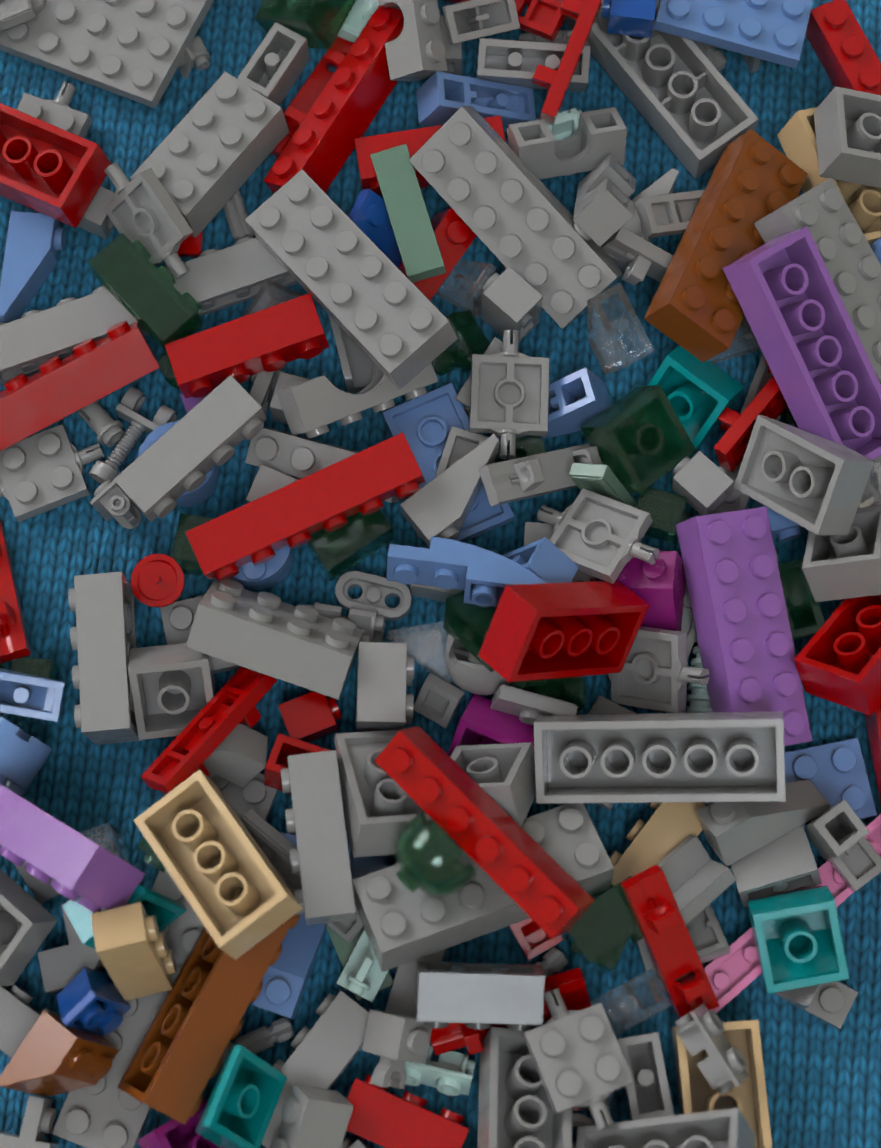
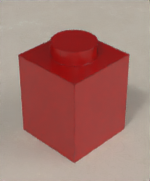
M313 691L278 705L289 736L309 743L339 731L335 720L342 718L335 698H326L325 695Z

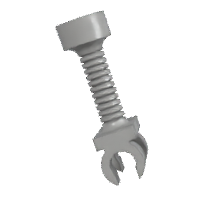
M130 387L123 396L121 403L115 409L118 416L131 423V426L128 427L129 429L126 430L127 432L124 433L112 454L108 457V460L104 462L96 461L88 473L90 477L99 484L107 480L113 481L120 474L119 467H121V464H123L128 456L127 454L130 453L129 451L132 450L131 448L134 447L142 433L145 431L150 434L161 425L175 422L177 419L176 411L163 405L157 411L153 421L146 419L138 414L146 397L143 396V392Z

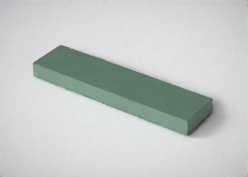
M403 144L371 154L408 279L414 283L446 273L414 167L408 161L410 154L407 145Z

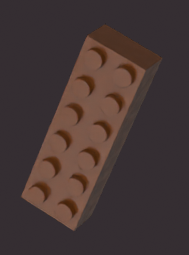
M752 129L725 146L644 319L701 362H705L728 350L742 322L744 312L723 268L765 244L754 223L798 197L808 173Z
M297 913L237 960H234L217 946L204 926L172 985L173 990H169L117 1088L185 1125L188 1118L198 1111L202 1102V1092L209 1079L218 1073L222 1065L224 1050L229 1041L233 1040L240 1032L243 1024L242 1017L249 1003L254 1002L259 996L263 986L262 979L267 969L278 960L282 951L281 943L288 930L296 925L301 915H297Z

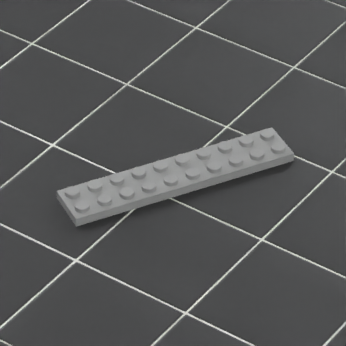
M258 773L243 788L218 775L211 779L240 819L251 808L267 822L279 790L264 785L265 775ZM162 864L152 890L184 904L187 910L161 931L164 933L167 948L173 951L177 973L170 974L173 985L204 925ZM169 991L127 1001L131 1008L123 1015L122 1023L111 1033L102 1036L119 1049L112 1060L110 1071L99 1080L97 1085L68 1093L53 1129V1135L85 1148H136L137 1140L141 1137L152 1107L117 1088Z

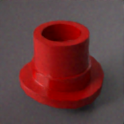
M151 554L136 564L131 574V588L133 594L141 603L150 607L163 608L173 604L181 597L185 588V575L182 567L174 558L165 554Z

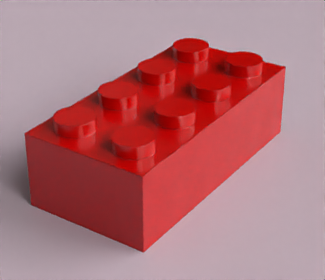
M0 103V195L76 228L106 178L107 174L104 170L111 165V162L97 143Z
M606 581L506 585L500 596L499 604L490 627L485 634V639L478 656L508 682L621 673L649 604L619 581H615L614 584Z
M881 595L845 599L794 658L806 693L870 716L881 704Z

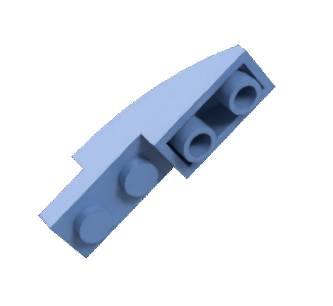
M431 536L430 548L396 544L389 545L387 581H395L406 585L435 586L446 590H465L463 603L475 604L480 607H497L506 585L547 583L535 573L511 559L493 551L456 540Z

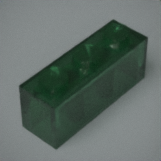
M122 233L88 261V264L97 280L166 351L165 344L190 336L203 325L198 313L201 307L187 291L181 294L173 286L176 284V281L162 265L156 268L148 260L151 258V255L139 240L136 239L132 243Z

